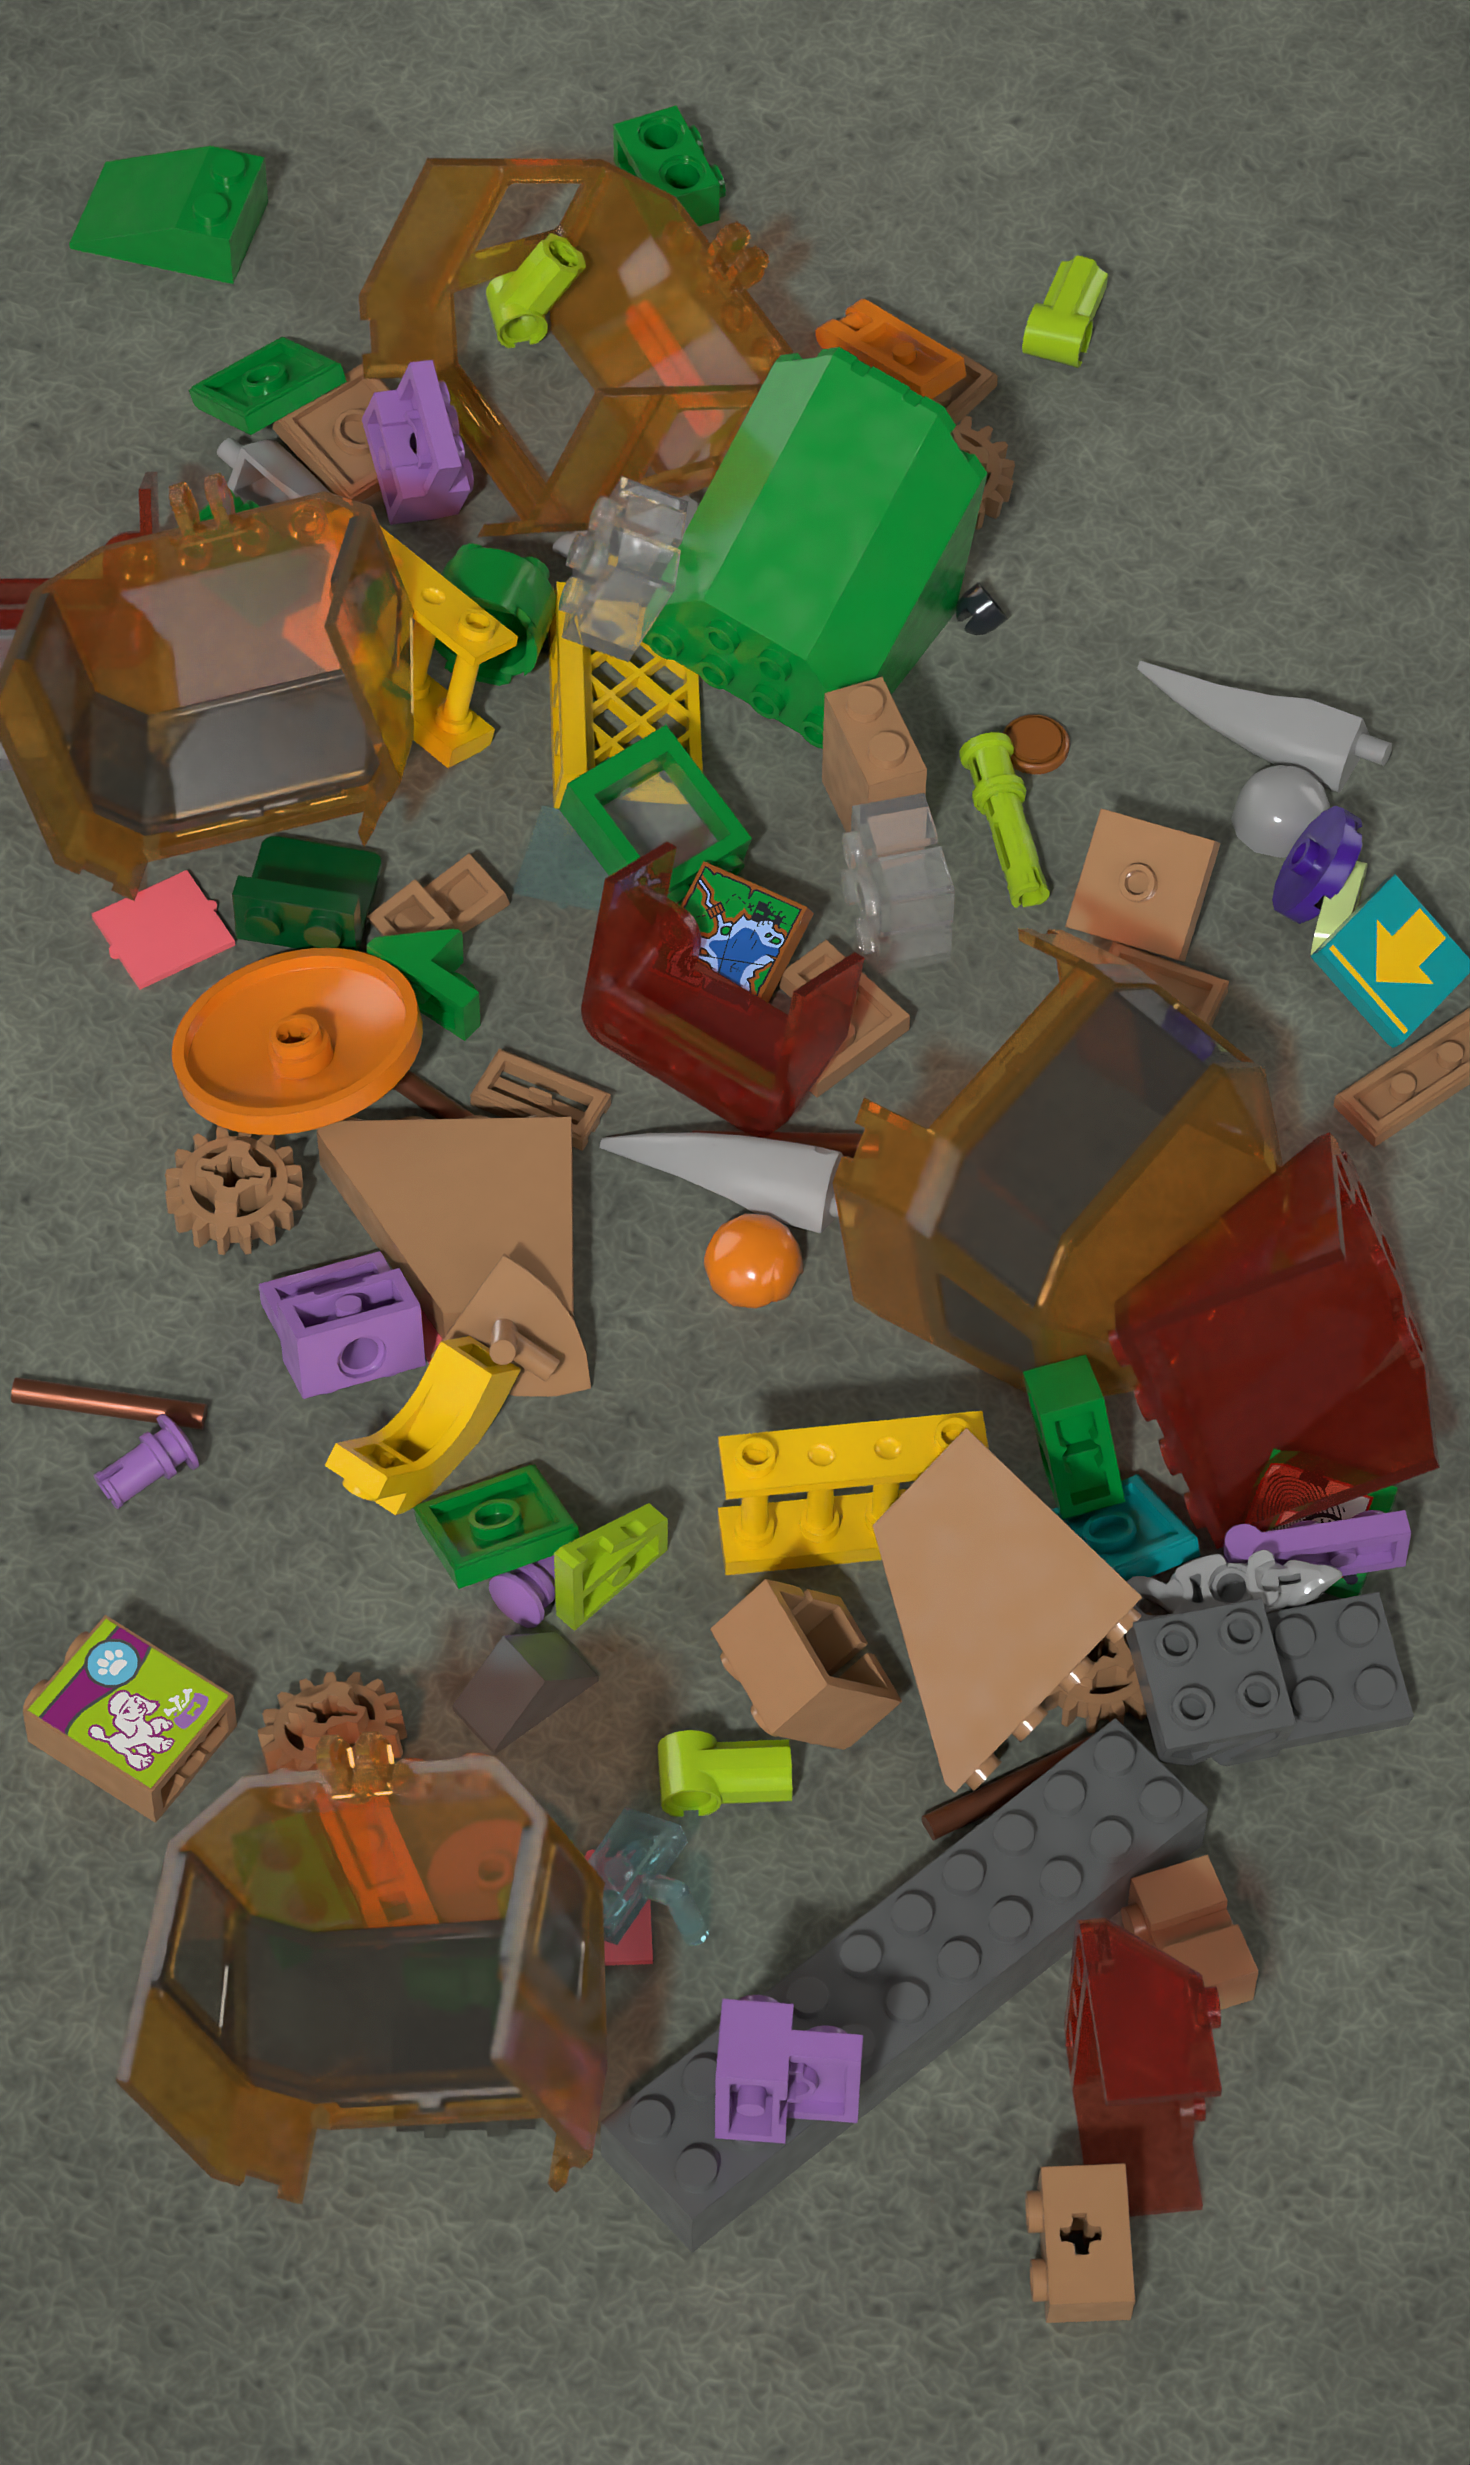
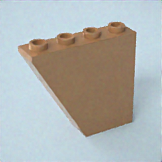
M535 1114L526 1118H489L482 1115H472L463 1119H425L418 1116H409L400 1120H362L348 1117L328 1126L317 1128L321 1167L392 1269L400 1268L422 1311L442 1339L503 1254H506L530 1270L550 1287L574 1318L573 1145L571 1117H553L546 1114Z
M967 1428L872 1525L945 1784L954 1793L964 1783L973 1791L976 1790L1002 1762L993 1754L994 1751L1011 1734L1020 1742L1023 1741L1048 1714L1040 1705L1042 1701L1058 1685L1066 1693H1069L1094 1667L1095 1664L1087 1657L1090 1651L1104 1637L1113 1644H1116L1133 1627V1622H1137L1142 1616L1134 1608L1142 1596Z

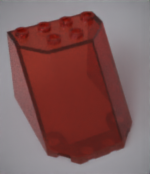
M1330 1132L1314 1139L1115 1301V1328L1108 1330V1338L1113 1354L1121 1368L1131 1365L1139 1382L1133 1385L1139 1409L1147 1422L1157 1420L1164 1435L1163 1438L1159 1439L1164 1462L1172 1476L1182 1473L1190 1490L1184 1493V1498L1192 1522L1198 1530L1207 1527L1217 1549L1224 1547L1225 1536L1233 1526L1249 1524L1256 1527L1261 1533L1440 1468L1426 1345L1406 1295L1405 1288L1407 1287L1399 1263L1386 1238L1370 1198L1365 1191L1353 1160L1346 1151H1340L1337 1140ZM1273 1448L1281 1450L1270 1459Z

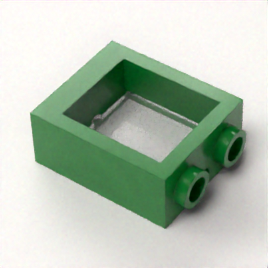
M664 725L567 783L559 808L633 909L644 921H647L661 911L666 917L677 914L703 861L737 876L745 867L743 860L752 840V837L667 725Z

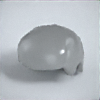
M1279 765L1262 769L1249 778L1238 795L1231 821L1237 837L1252 851L1274 857H1287L1293 845L1308 825L1323 811L1331 807L1324 787L1308 771L1296 766L1287 767Z

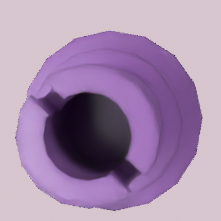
M163 1413L157 1416V1421L161 1428L159 1432L152 1436L147 1431L139 1437L140 1445L101 1472L98 1471L93 1475L102 1492L108 1499H112L111 1502L117 1510L123 1506V1503L162 1476L169 1480L177 1475L175 1467L182 1462H185L193 1471L199 1467L197 1455L189 1438L172 1419Z
M554 1556L511 1570L509 1573L497 1575L489 1582V1591L497 1607L507 1617L526 1628H535L544 1619V1608L555 1599Z

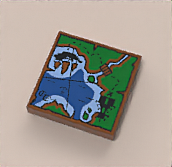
M703 861L647 971L669 984L758 1023L814 913L800 903Z

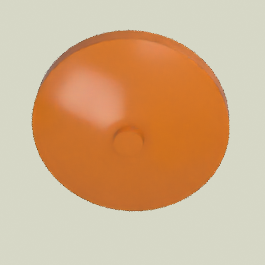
M301 949L273 955L253 962L227 975L204 992L192 1004L178 1025L172 1044V1063L184 1098L206 1120L220 1127L246 1134H293L321 1128L346 1119L369 1107L394 1088L405 1076L418 1055L423 1036V1022L411 984L399 970L388 962L376 956L349 949Z

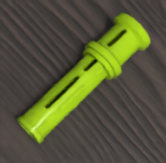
M999 732L984 733L968 740L959 750L961 764L964 768L970 770L975 786L972 792V801L975 808L981 814L986 815L989 822L994 845L1007 882L1011 904L1015 908L1019 907L1021 902L1023 907L1039 905L1049 898L1050 891L1042 873L1031 831L1023 811L1022 804L1025 801L1027 790L1022 778L1016 776L1010 757L1013 755L1014 747L1011 739L1006 734Z

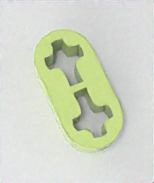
M1356 861L1351 874L1339 893L1335 894L1332 899L1324 897L1314 934L1311 955L1358 908L1365 881L1367 863Z

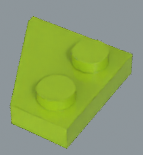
M648 1503L560 1547L554 1552L556 1616L574 1631L578 1629L668 1550V1519Z

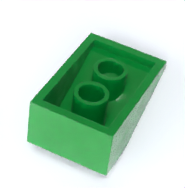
M204 146L106 161L70 240L69 247L73 250L234 284L268 204L265 157L215 146Z

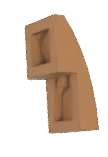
M468 853L424 888L414 879L370 913L367 918L382 936L445 929H459L463 934L510 905V902L505 892L472 855Z

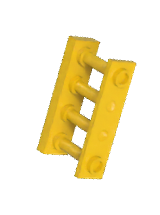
M346 503L308 521L305 532L331 552V558L322 598L287 614L283 633L349 688L354 689L358 685L364 687V700L366 702L379 697L382 700L383 715H391L394 725L447 768L480 753L492 742L495 728L469 708L479 665L515 647L518 636L353 503ZM352 570L373 586L365 623L344 606ZM394 604L415 620L407 656L386 641ZM436 638L457 654L448 690L427 674Z
M983 1411L718 1436L726 1500L741 1498L740 1506L718 1508V1526L725 1575L882 1560L872 1525L907 1490H899L900 1482L916 1481L966 1428L989 1449ZM873 1485V1492L834 1496V1489ZM807 1492V1499L768 1503V1495Z

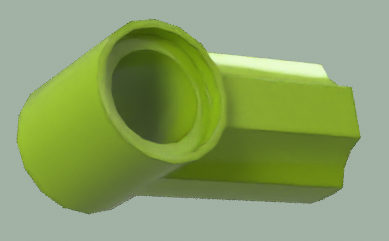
M550 233L545 240L539 242L516 271L505 272L489 282L486 288V298L496 335L501 345L507 348L516 347L515 343L529 341L530 345L539 343L545 337L548 331L546 314L586 268L582 252L575 249L567 238Z
M1076 255L1072 260L1061 261L1043 304L1036 303L1029 315L1022 343V352L1024 354L1080 368L1082 361H1078L1080 352H1087L1092 335L1093 318L1107 288L1108 274L1097 266L1095 260Z
M685 1730L666 1735L659 1741L658 1763L661 1807L664 1812L671 1816L684 1817V1810H698L699 1816H706L718 1810L721 1804L792 1801V1761L789 1739L717 1742L716 1738L709 1733Z

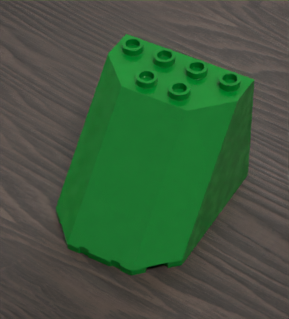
M841 347L822 349L816 357L803 359L798 353L780 355L773 364L646 605L640 641L649 645L660 657L678 662L700 675L708 685L716 689L726 690L750 704L761 716L779 721L801 734L814 747L823 749L825 693L883 677L892 695L956 613V606L960 596L988 473L977 456L961 450L950 433L956 427V424L944 406L927 396L923 397L912 391L909 386L876 367H870L858 360V357Z

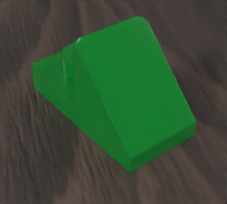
M445 929L374 937L366 945L367 954L388 962L405 976L411 984L422 1014L464 1041L481 1026L479 992L465 976L455 972L464 962L463 935L461 930Z

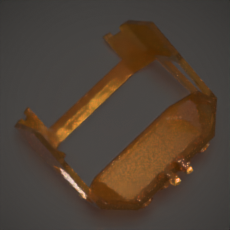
M427 158L359 294L360 320L370 321L371 353L362 354L364 379L403 378L410 362L433 360L438 381L446 383L450 396V405H453L457 412L459 434L522 520L484 524L477 537L593 531L708 487L773 364L780 355L791 354L793 350L747 291V289L761 281L765 274L764 270L768 268L767 265L770 261L766 252L756 245L746 248V245L750 243L749 239H751V233L746 226L741 225L738 221L725 225L716 234L717 238L713 239L712 243H710L675 196L603 159ZM514 183L580 184L560 224L555 229L475 251L510 185ZM551 233L567 238L575 249L582 252L586 265L582 273L551 308V332L595 390V393L547 483H545L458 363L454 293L517 270L539 242L545 240ZM649 466H651L656 474L644 477Z

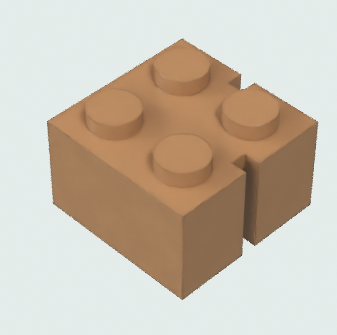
M765 1579L710 1628L723 1651L720 1658L724 1667L731 1676L741 1682L753 1703L751 1713L755 1721L765 1732L774 1737L778 1736L844 1750L856 1743L902 1702L875 1654L866 1653L839 1678L832 1677L868 1644L841 1597L809 1589L802 1592L800 1587Z

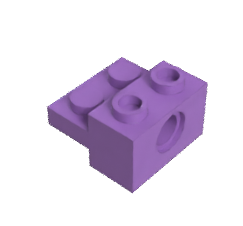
M433 360L410 362L397 390L374 392L362 417V423L390 525L457 515L468 494L472 492L474 485L472 467L468 458H465L463 442L459 436L457 412L454 406L450 405V396L446 383L438 381ZM412 449H417V455L412 451Z
M381 1251L259 1284L261 1305L281 1341L283 1362L303 1399L320 1394H329L338 1389L382 1377H391L400 1372L426 1366L421 1306L400 1268L391 1270Z
M748 1995L739 2000L722 1999L716 2067L715 2138L785 2143L787 2118L858 2123L863 2035L848 2034L846 2031L833 2026H817L808 2031L793 2030L794 2004L778 2003V2001L768 1996Z

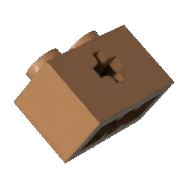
M1126 2165L1041 2167L1037 2190L1026 2191L1025 2194L1027 2232L1040 2233L1041 2259H1030L1032 2302L1045 2303L1046 2323L1131 2320L1135 2304ZM1070 2234H1082L1084 2246L1089 2247L1086 2255H1075L1073 2243L1068 2242Z

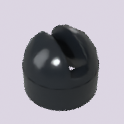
M979 582L967 590L957 602L956 619L958 622L973 616L965 626V631L969 634L985 635L994 631L1008 619L996 601Z

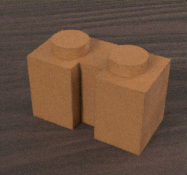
M1208 1854L1131 1878L1128 1906L1121 1909L1122 1921L1129 1941L1134 1947L1143 1944L1151 1962L1150 1965L1146 1966V1975L1152 1995L1158 2005L1169 2004L1177 2024L1254 2000L1258 1968L1239 1925H1234L1227 1911L1228 1900Z

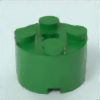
M472 543L461 546L456 556L446 564L441 575L518 636L515 647L479 665L476 681L497 686L510 684L513 676L523 672L524 676H526L534 668L556 613V596L548 581L550 576L549 569L543 562L533 557L522 558L504 550L484 548ZM436 638L433 649L435 648L447 660L444 668L453 673L457 654Z

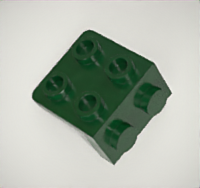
M279 836L265 838L261 843L252 877L238 875L232 893L236 939L295 949L341 948L359 951L368 920L367 916L370 913L382 871L380 856L371 851Z

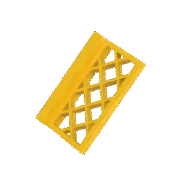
M557 582L554 591L556 596V613L548 631L554 810H559L567 783L596 767L608 757L611 758L624 750L623 746L637 735L643 739L656 731L651 725L665 714H668L686 728V733L680 736L678 741L684 749L687 747V753L703 772L698 674L674 660L660 657L649 645L640 641L647 603L581 597V584ZM590 619L612 620L624 632L608 643L590 627ZM634 640L654 656L652 660L641 668H637L619 652ZM605 661L626 678L611 690L592 675V671ZM664 666L684 680V685L670 695L649 678ZM636 687L657 704L642 716L621 700L622 697ZM683 700L685 701V708L680 704ZM606 709H609L628 726L613 738L593 721L594 718ZM594 744L599 747L596 751L594 749ZM659 778L654 779L618 801L665 806H688L673 785H666Z

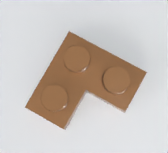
M825 940L787 967L780 979V988L813 1018L775 1045V1060L818 1098L906 1033L910 1027V1015L833 945Z

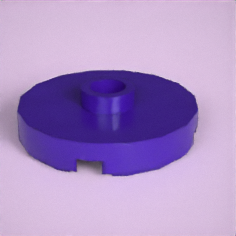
M1334 806L1323 811L1308 825L1286 857L1275 882L1272 902L1276 912L1293 922L1301 924L1320 914L1321 910L1314 905L1323 895L1332 899L1335 894L1339 893L1351 874L1362 849L1363 842L1361 841L1363 835L1357 832L1359 828L1363 827L1359 817L1344 808Z

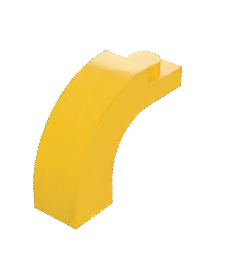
M471 1336L441 1341L418 1387L400 1412L385 1427L370 1436L335 1443L325 1466L344 1478L342 1484L352 1494L365 1500L374 1501L394 1515L404 1513L432 1495L479 1443L505 1402L521 1369L511 1362L506 1365L495 1363L490 1357V1349Z

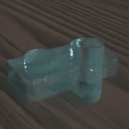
M625 1807L554 1911L561 1925L618 1945L648 1899L667 1905L686 1944L690 1946L702 1944L708 1938L709 1930L689 1887L682 1881L665 1876L688 1842L681 1825Z

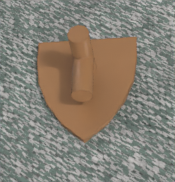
M503 1254L441 1341L471 1336L490 1349V1357L495 1363L506 1365L511 1362L519 1367L521 1370L509 1395L560 1396L591 1389L587 1351L574 1318L550 1287L530 1270L506 1254ZM438 1346L436 1347V1349L434 1350V1352L431 1354V1358H433V1356H434V1354H435V1352H436Z

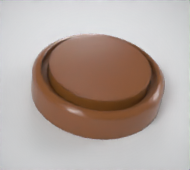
M1037 714L1020 716L1009 722L1002 731L1012 741L1014 750L1010 758L1013 768L1020 772L1045 774L1060 767L1068 756L1070 745L1068 733L1059 722L1050 717Z

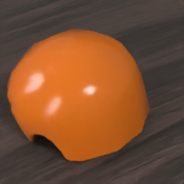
M745 1213L722 1224L714 1233L706 1249L704 1267L713 1291L732 1306L757 1309L771 1302L785 1300L790 1295L798 1276L803 1273V1259L800 1246L787 1226L769 1215Z

